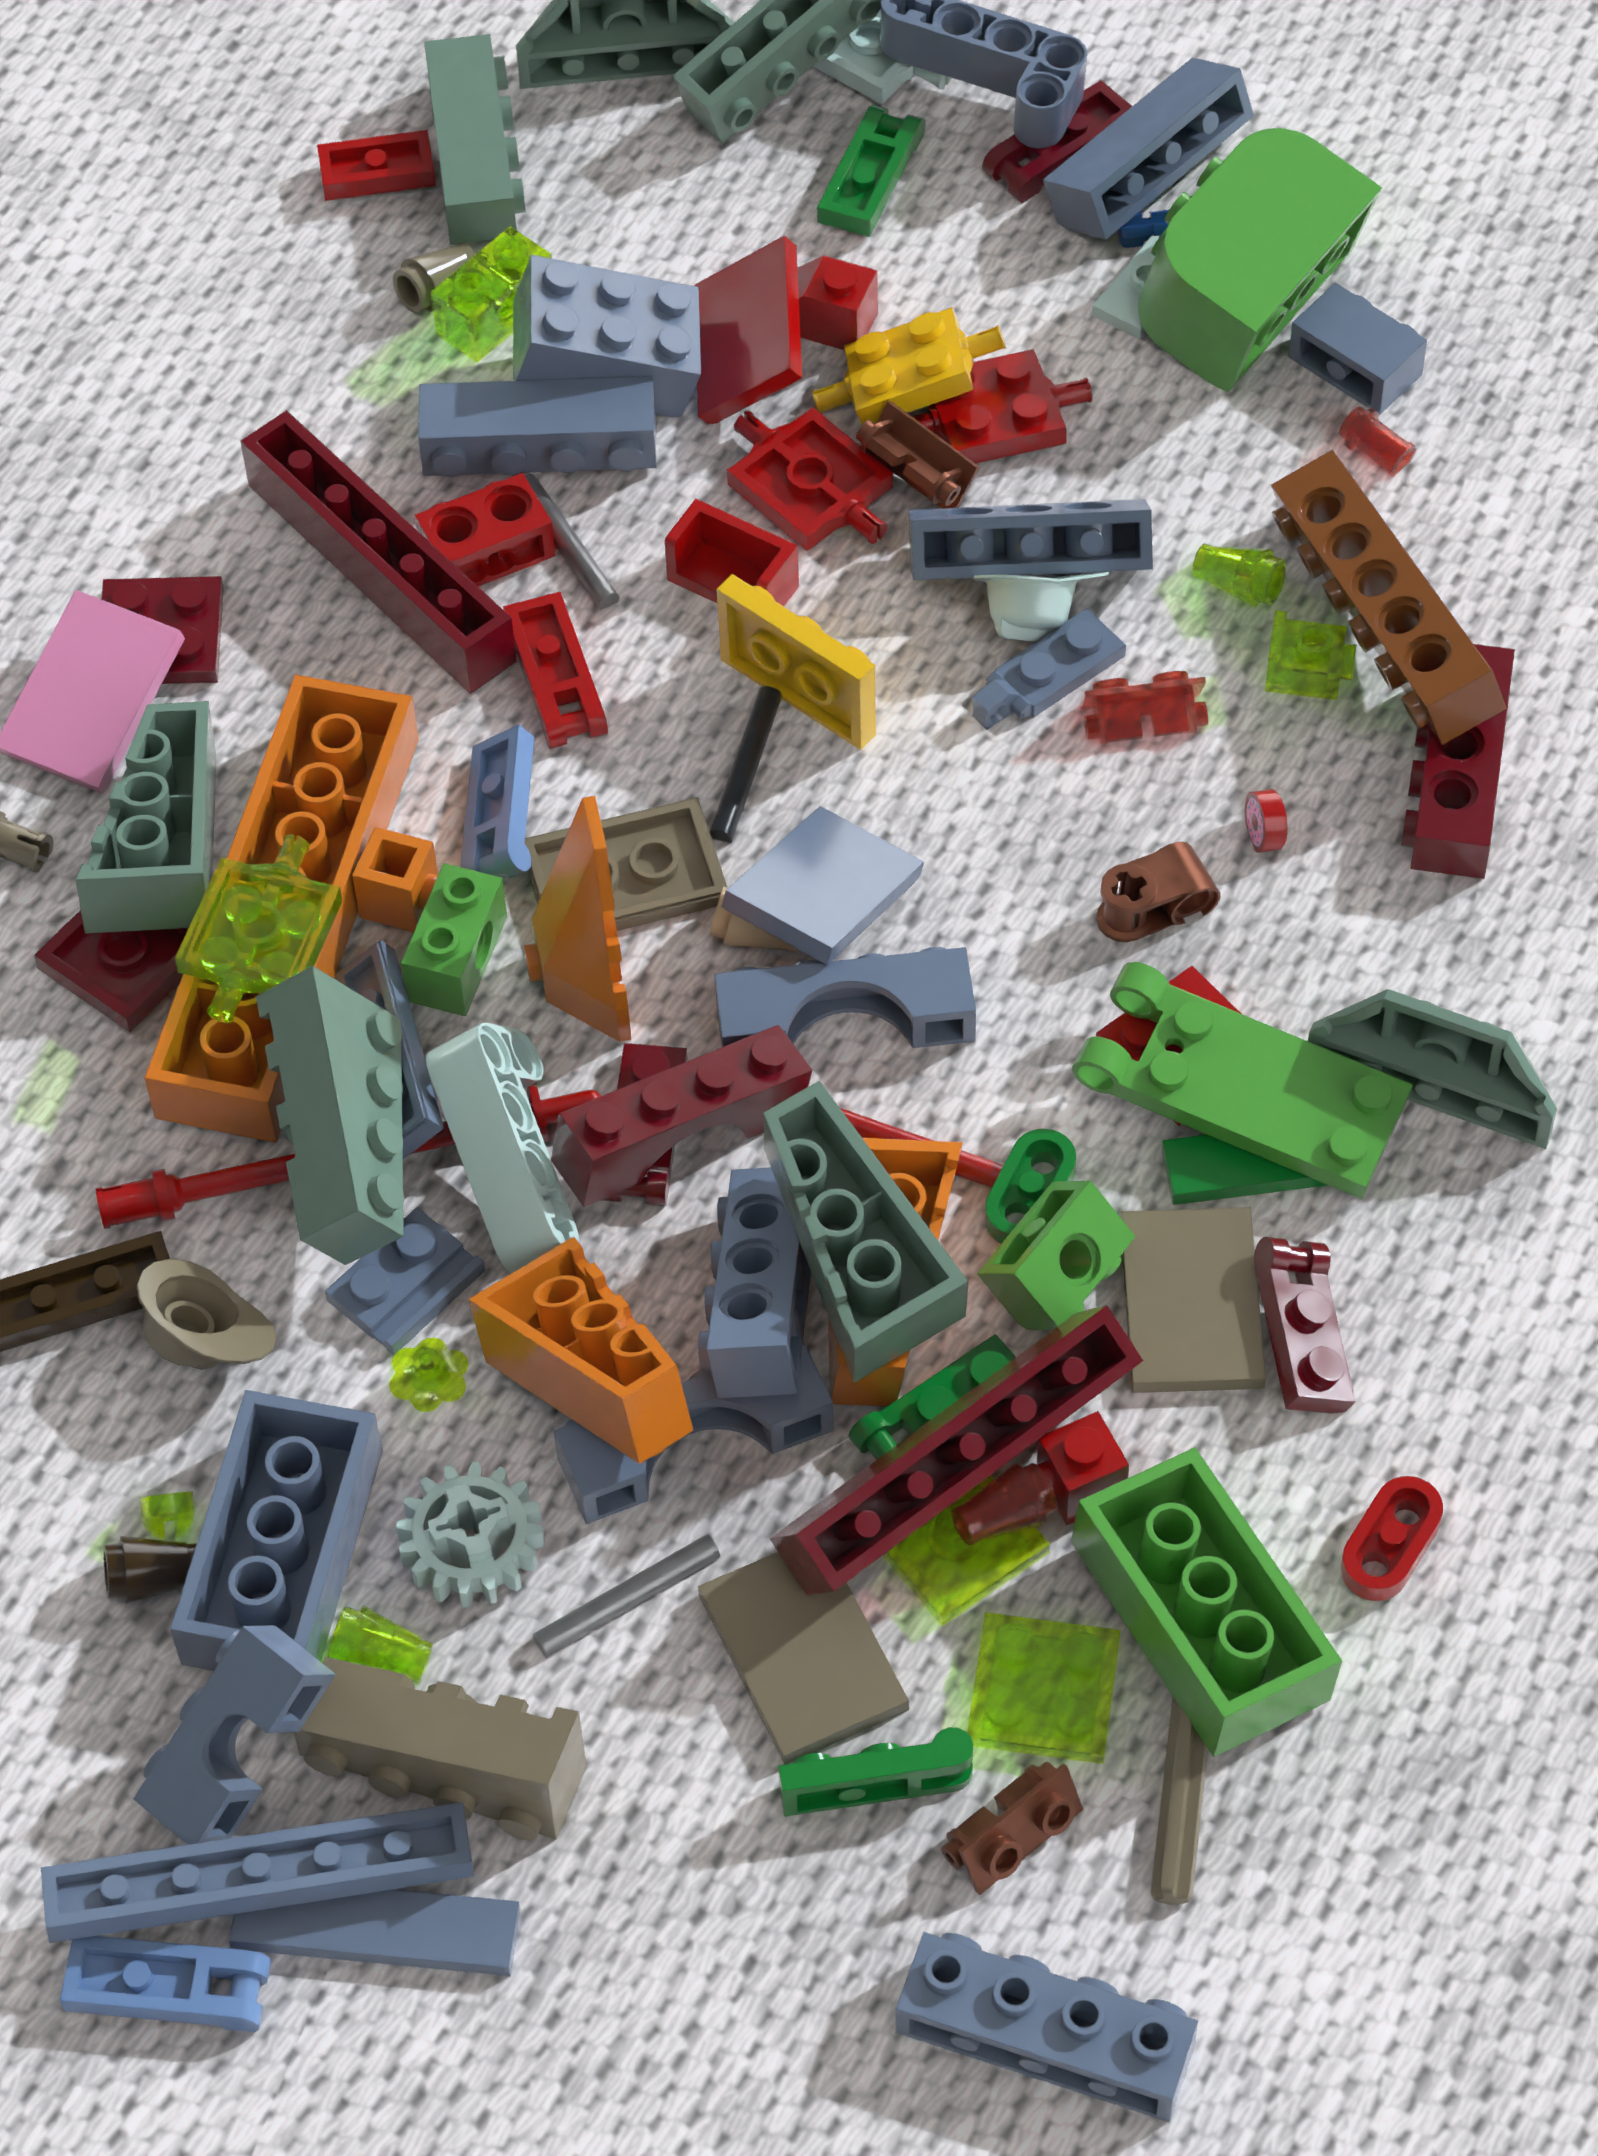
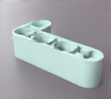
M481 1023L429 1051L426 1056V1065L492 1244L506 1270L511 1274L572 1237H575L579 1242L574 1219L524 1088L541 1080L543 1077L541 1057L530 1038L516 1028Z

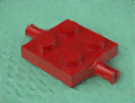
M1034 349L975 361L970 372L973 390L929 405V413L912 417L976 464L1066 444V425L1060 413V408L1092 402V389L1087 377L1081 380L1054 385L1044 375Z
M814 407L792 423L776 427L775 429H770L754 416L751 411H745L744 417L743 415L738 416L734 423V431L740 433L754 446L748 455L727 469V483L802 548L808 551L835 530L848 525L853 527L871 544L877 543V538L881 540L884 537L888 528L887 524L870 512L867 507L893 488V472L871 454L864 453L858 443Z

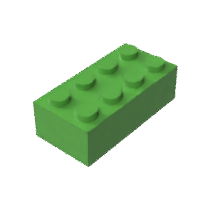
M1196 1447L1079 1501L1071 1539L1072 1545L1178 1705L1191 1720L1194 1729L1213 1757L1229 1751L1331 1700L1342 1659Z

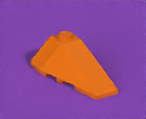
M589 796L583 797L533 914L532 925L535 943L523 945L529 981L542 980L546 1002L621 1042L632 1040L629 1007L625 984L619 983L622 981L620 968L622 956L613 912L615 905L607 847L596 797Z

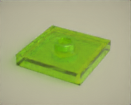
M990 1475L885 1553L883 1557L943 1627L1049 1554L1050 1543Z

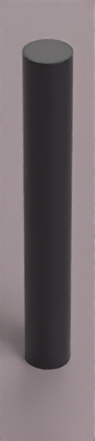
M763 686L759 689L710 829L711 839L731 843L782 699L781 692L774 687Z

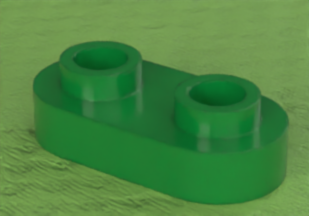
M1035 1129L1022 1135L1014 1144L986 1199L985 1205L986 1228L991 1237L1001 1244L1017 1225L1009 1222L1006 1219L1007 1216L1012 1213H1022L1025 1215L1052 1182L1074 1180L1076 1151L1072 1142L1064 1134L1052 1129ZM1046 1162L1055 1169L1050 1173L1041 1174L1034 1171L1032 1167L1037 1163Z

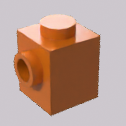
M374 827L352 875L359 917L403 930L415 931L438 877L432 841Z

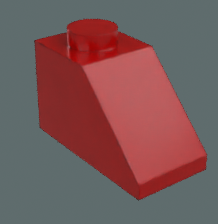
M825 255L798 267L801 338L845 351L844 345L855 342L863 335L869 333L878 315V270Z

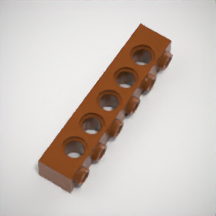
M1334 450L1325 453L1271 484L1279 504V508L1272 511V516L1279 530L1288 543L1295 539L1299 540L1301 546L1297 547V552L1313 579L1321 575L1325 577L1327 582L1323 583L1322 587L1337 614L1340 616L1348 611L1353 619L1348 621V624L1362 650L1365 653L1372 649L1376 650L1379 656L1374 659L1375 664L1390 690L1393 691L1400 686L1406 693L1401 697L1402 703L1418 729L1428 725L1441 745L1507 709L1493 670Z

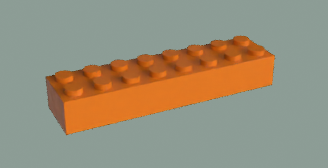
M295 674L144 1078L155 1119L277 1143L281 1129L279 1127L276 1106L285 1102L280 1071L274 1072L269 1070L265 1046L274 1042L271 1020L259 1017L256 996L310 966L316 967L335 979V974L338 971L358 914L352 877L353 872L374 827L388 829L419 741L413 696Z

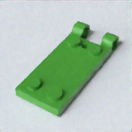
M1129 962L1122 967L1110 991L1112 1002L1123 1012L1133 1017L1149 1019L1156 1022L1157 1025L1139 1062L1133 1060L1126 1049L1112 1040L1103 1037L1088 1038L1072 1066L1073 1075L1080 1083L1091 1090L1114 1095L1353 1196L1363 1198L1409 1099L1413 1084L1172 986L1161 972L1147 964ZM1174 1044L1179 1046L1183 1052L1179 1054L1173 1051H1166L1165 1048L1168 1045Z

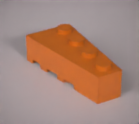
M862 1138L937 1240H939L963 1142ZM828 1317L829 1385L833 1404L889 1406L898 1400L910 1350L854 1383Z
M575 1237L568 1239L468 1299L487 1364L637 1463L641 1464L650 1457L662 1453L669 1445L693 1431L677 1365L643 1323L638 1324L632 1317L630 1306L620 1294L614 1295L610 1290L604 1273L595 1262L590 1264L587 1261L583 1247Z

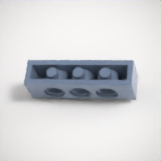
M1146 499L908 510L910 566L913 580L974 578L976 575L1020 576L1153 569L1152 510Z
M771 1167L731 1170L728 1196L719 1197L717 1202V1221L722 1240L712 1241L711 1267L716 1283L705 1288V1315L710 1327L709 1331H700L698 1337L700 1368L703 1372H712L717 1398L797 1394L811 1270Z

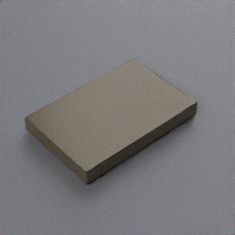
M698 797L601 820L608 853L615 905L613 912L617 931L717 907L723 887H728ZM569 828L525 838V844L531 855V867L527 872L537 905Z
M1251 1207L1121 1211V1219L1136 1236L1122 1253L1128 1338L1144 1360L1131 1370L1132 1393L1265 1389L1266 1375L1258 1283L1254 1265L1255 1249Z
M776 1552L698 1586L699 1597L784 1765L802 1755L813 1753L909 1710V1700L847 1582L834 1592L806 1595L780 1554Z

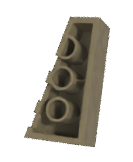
M325 1657L323 1664L336 1675L300 1732H294L299 1754L304 1756V1761L311 1768L320 1773L335 1777L341 1776L344 1770L368 1777L371 1786L392 1797L403 1798L410 1791L433 1799L435 1806L463 1802L465 1819L471 1818L474 1812L498 1820V1826L516 1838L531 1841L535 1840L538 1834L557 1840L587 1768L579 1711L556 1707L552 1718H545L527 1713L529 1705L524 1699L500 1694L494 1707L477 1703L459 1685L438 1681L437 1684L430 1685L425 1692L416 1690L413 1681L403 1673Z

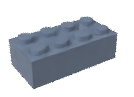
M245 1390L170 1628L181 1665L214 1671L218 1666L216 1656L220 1647L231 1634L240 1630L242 1626H277L321 1662L383 1453L375 1413Z

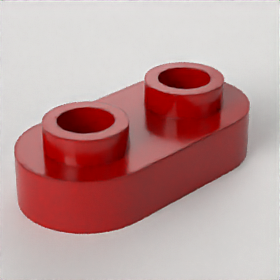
M1401 1476L1388 1481L1381 1487L1343 1550L1341 1576L1347 1588L1355 1595L1370 1601H1382L1396 1596L1405 1587L1440 1528L1443 1502L1439 1492L1433 1485L1418 1477ZM1401 1510H1410L1419 1517V1521L1414 1524H1404L1396 1518L1395 1514ZM1372 1561L1379 1562L1385 1566L1387 1572L1382 1576H1371L1364 1571L1363 1565Z

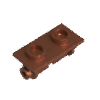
M891 401L887 402L876 424L871 420H867L856 434V439L862 443L861 450L864 453L871 454L890 471L927 497L930 502L941 508H959L980 466Z
M1047 1761L1039 1767L1031 1764L1025 1769L1023 1774L994 1797L997 1806L1004 1811L1001 1815L997 1817L986 1807L982 1806L956 1829L953 1828L947 1833L948 1842L941 1847L942 1854L955 1869H960L965 1865L973 1888L979 1895L999 1879H1005L1012 1875L1024 1858L1051 1836L1059 1835L1065 1831L1073 1818L1084 1810L1068 1766L1064 1763L1057 1769Z

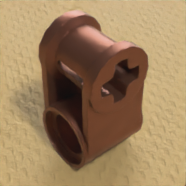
M1175 842L1160 848L1152 854L1125 864L1115 865L1107 870L1102 877L1100 893L1103 902L1098 908L1096 922L1099 930L1106 937L1118 942H1131L1175 924H1185L1184 918L1201 911L1203 916L1209 914L1218 905L1221 894L1192 846L1187 842ZM1120 881L1119 893L1117 894L1118 882ZM1134 914H1136L1135 926L1133 927Z

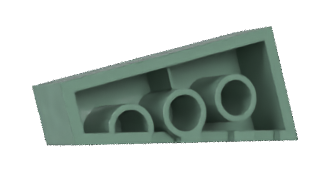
M209 701L147 704L125 758L127 768L121 782H115L109 796L110 809L103 825L97 826L91 840L92 853L87 864L81 865L75 880L85 933L201 927L212 898L216 748Z
M310 966L257 995L256 1000L259 1017L271 1020L274 1042L266 1045L265 1050L269 1070L274 1072L280 1071L285 1102L277 1105L276 1110L279 1127L285 1131L288 1140L294 1146L295 1158L287 1161L286 1165L300 1240L338 1262L348 1265L404 1236L401 1019L316 967Z
M818 1081L764 1112V1150L853 1382L859 1381L966 1317L968 1280L822 1083Z

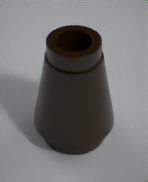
M120 1536V1543L104 1544L103 1561L107 1598L124 1597L125 1604L183 1588L197 1543L187 1544L186 1542Z

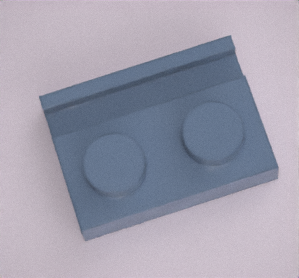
M418 1207L403 1219V1237L361 1257L325 1290L327 1302L371 1338H375L393 1356L485 1272L483 1259L478 1255L473 1257L464 1249L463 1243Z

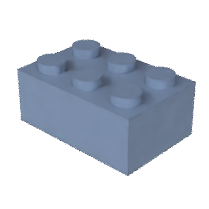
M531 255L513 299V381L653 376L656 415L682 417L701 376L699 287Z

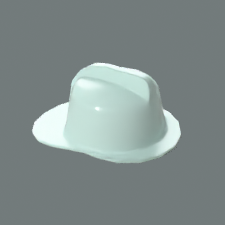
M1109 571L1049 577L974 576V581L983 582L987 585L990 616L995 623L996 632L1003 639L1036 642L1067 622L1076 584L1080 579L1109 575Z

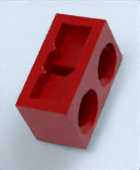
M523 473L502 481L489 483L482 489L449 502L438 503L428 510L415 514L417 531L478 587L556 556L552 521Z

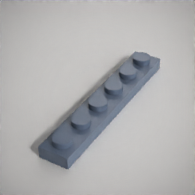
M463 1802L40 1867L45 1925L49 1943L474 1877Z

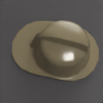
M168 1259L154 1262L142 1271L137 1283L139 1302L145 1309L142 1321L145 1339L151 1348L163 1359L180 1366L204 1370L216 1367L220 1362L246 1364L259 1361L273 1351L277 1339L273 1324L262 1312L235 1293L226 1282L211 1270L191 1261Z

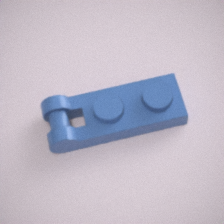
M519 724L472 746L460 867L498 877L505 875L510 878L526 872L531 867V855L525 844L535 737Z
M103 1936L73 1939L71 1941L60 2003L63 2010L67 2012L220 2026L225 2030L257 2032L260 2028L263 2006L257 2002L259 1987L268 1982L271 1959L262 1953L241 1949ZM213 1978H223L232 1981L229 1996L210 1994Z

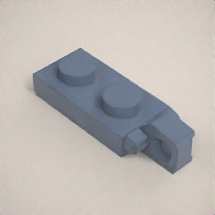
M1086 608L1065 622L1063 626L1054 629L997 667L986 678V686L972 696V716L986 730L1013 712L1020 719L1030 715L1034 718L1125 657L1126 644Z

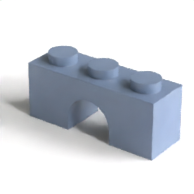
M242 1626L240 1630L235 1631L224 1641L216 1656L218 1666L206 1685L189 1697L180 1712V1720L182 1722L168 1744L162 1746L153 1754L145 1766L143 1775L146 1779L133 1800L188 1845L232 1838L263 1790L262 1787L242 1771L236 1758V1738L243 1724L249 1719L267 1734L300 1732L336 1675L277 1626Z

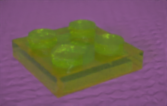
M985 1612L967 1733L973 1741V1747L1104 1764L1121 1630Z

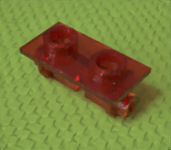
M1170 671L1153 676V683L1129 686L1128 679L1112 678L1092 684L1093 690L1084 691L1079 704L1080 710L1093 708L1094 715L1084 716L1087 740L1099 738L1100 744L1142 739L1143 732L1140 716L1151 715L1154 737L1196 733L1197 726L1208 725L1206 702H1195L1194 696L1201 694L1206 684V678H1189L1186 671Z

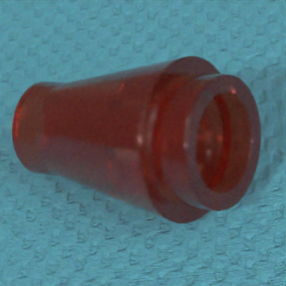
M1030 1463L1024 1467L1013 1464L967 1502L952 1509L951 1516L961 1539L968 1546H972L982 1540L1045 1525L1046 1516L1057 1511V1499L1049 1479L1037 1464Z

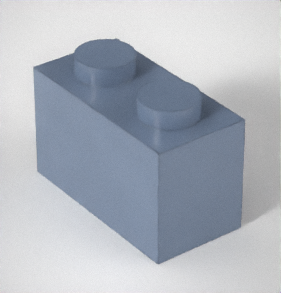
M1335 282L1292 322L1288 358L1378 415H1381L1423 375L1427 339L1419 335L1411 326L1398 322L1374 307L1366 298L1353 294Z

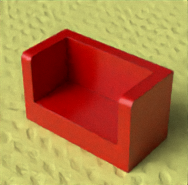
M696 498L665 538L667 580L717 603V588L732 574L751 586L762 587L782 606L786 605L799 587L798 545Z

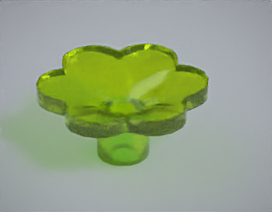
M434 1337L426 1338L416 1348H403L399 1350L392 1359V1366L396 1373L390 1380V1391L398 1399L410 1400L413 1407L418 1411H433L437 1409L442 1401H456L466 1391V1383L462 1376L468 1370V1359L459 1350H448L446 1344L441 1339Z

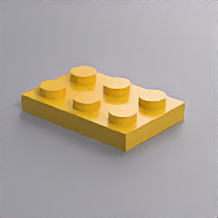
M733 574L717 588L721 661L762 687L771 686L778 689L782 694L783 701L862 750L876 736L875 664L870 661L867 655L854 646H845L829 636L811 618L798 616L777 603L773 596L762 587L751 586Z

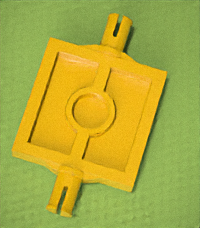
M953 307L936 313H924L914 318L911 322L883 332L865 334L857 341L844 345L848 365L844 381L813 390V398L821 414L852 402L861 424L867 420H871L876 424L888 401L893 402L906 413L973 390L970 372L974 359L1000 349H1006L1004 337L999 325L966 337L965 333L960 329V324Z

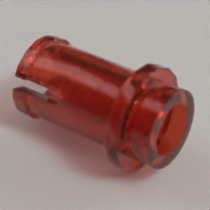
M1361 406L1355 408L1346 417L1339 429V435L1345 439L1344 446L1349 450H1353L1355 447L1394 477L1411 462L1416 452V446L1411 442H1407L1378 420L1379 413L1373 408L1367 411Z

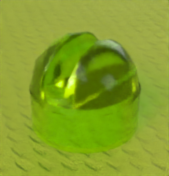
M193 1491L139 1497L144 1527L155 1538L165 1540L164 1522L174 1521L177 1538H181L190 1530L195 1517Z

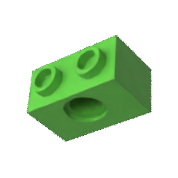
M443 863L401 962L404 985L410 1003L467 1016L507 919L502 877Z
M1091 1180L1052 1182L978 1271L977 1275L1020 1326L1027 1330H1054L1075 1313L1083 1311L1084 1300L1099 1282L1107 1279L1118 1269L1122 1261L1120 1256L1136 1236Z

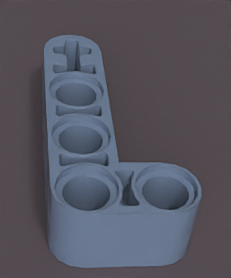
M881 0L879 43L881 50L888 57L1016 98L1013 130L1015 137L1028 147L1047 148L1057 144L1063 137L1084 94L1088 52L1080 39L961 0Z

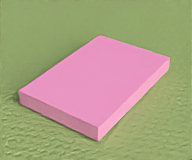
M75 589L0 732V753L103 794L134 738L147 704H151L185 637L176 628Z

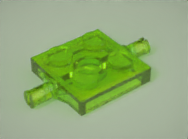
M294 834L286 835L276 860L272 864L250 865L221 857L175 957L178 973L210 980L219 985L207 1009L208 1015L220 1022L221 1017L223 1018V1023H231L233 1021L234 1014L244 993L261 994L310 966H314L342 904L340 887L310 880L299 872L303 859L310 848L309 843L300 836H297L295 841Z

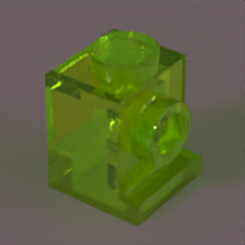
M1275 610L1265 691L1337 700L1340 679L1352 681L1357 644L1345 643L1347 626L1287 619V611Z

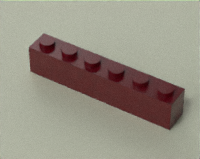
M287 410L240 440L249 487L466 691L472 694L517 662L512 617Z
M1107 1305L1077 1312L770 1538V1541L806 1595L834 1592L1144 1360Z

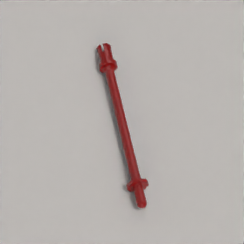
M537 1085L528 1086L526 1094L544 1142L548 1141L546 1125L557 1123L559 1113L601 1097V1094L595 1090H584L540 1100ZM442 1121L444 1129L411 1154L455 1145L447 1121ZM295 1153L179 1178L173 1173L166 1175L164 1168L152 1171L153 1178L107 1188H95L103 1227L108 1229L114 1225L160 1215L162 1221L175 1219L174 1212L181 1211L185 1203L289 1181L286 1162L295 1158Z

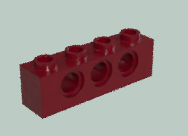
M1474 644L1493 670L1508 709L1515 649ZM1507 709L1441 745L1428 725L1421 729L1417 728L1415 747L1425 748L1426 756L1425 761L1413 760L1408 796L1420 798L1418 811L1406 809L1401 846L1413 848L1410 869L1485 879L1491 845Z

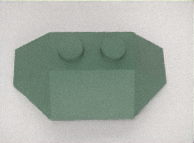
M552 0L516 44L520 89L675 74L735 22L709 0Z
M1386 989L1313 1022L1309 1031L1308 1042L1413 1084L1408 1101L1544 1149L1547 1148L1551 1139L1557 1107L1518 1037L1512 1032L1491 1023L1464 1016L1431 1002L1419 1000L1390 989Z

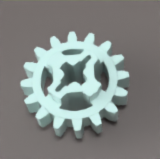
M472 1461L468 1476L460 1477L452 1465L445 1466V1482L437 1485L433 1480L424 1477L420 1480L424 1498L421 1500L415 1497H406L403 1501L405 1514L408 1519L399 1520L396 1524L399 1542L403 1543L399 1546L403 1567H412L413 1583L417 1588L433 1581L432 1587L436 1601L442 1602L451 1591L459 1592L462 1607H469L474 1593L483 1592L490 1604L496 1603V1587L504 1583L508 1588L517 1592L522 1588L518 1570L523 1569L535 1572L538 1568L537 1553L534 1549L545 1546L543 1526L538 1525L542 1522L539 1502L529 1501L528 1485L523 1480L508 1487L507 1472L501 1466L493 1472L490 1478L482 1476L479 1462ZM474 1529L476 1535L467 1537L465 1530ZM509 1546L504 1554L496 1559L501 1548Z

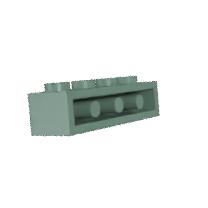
M760 0L673 75L687 112L723 144L736 132L746 129L753 122L756 115L775 98L788 93L794 87L797 80L818 61L830 57L838 48L839 43L860 25L867 24L873 20L881 9V0Z
M490 34L424 41L450 245L517 237L515 214L526 213L522 178H510V172L520 171L516 137L505 138L504 131L514 130L510 96L499 97L498 90L508 89L505 57H493Z

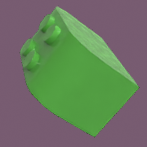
M1270 128L1254 132L1244 138L1224 161L1215 157L1207 165L1197 181L1198 190L1192 196L1183 192L1169 209L1164 219L1168 223V227L1152 248L1151 254L1155 258L1139 295V317L1148 336L1168 354L1210 384L1227 393L1230 392L1350 254L1383 188L1312 137L1291 129Z

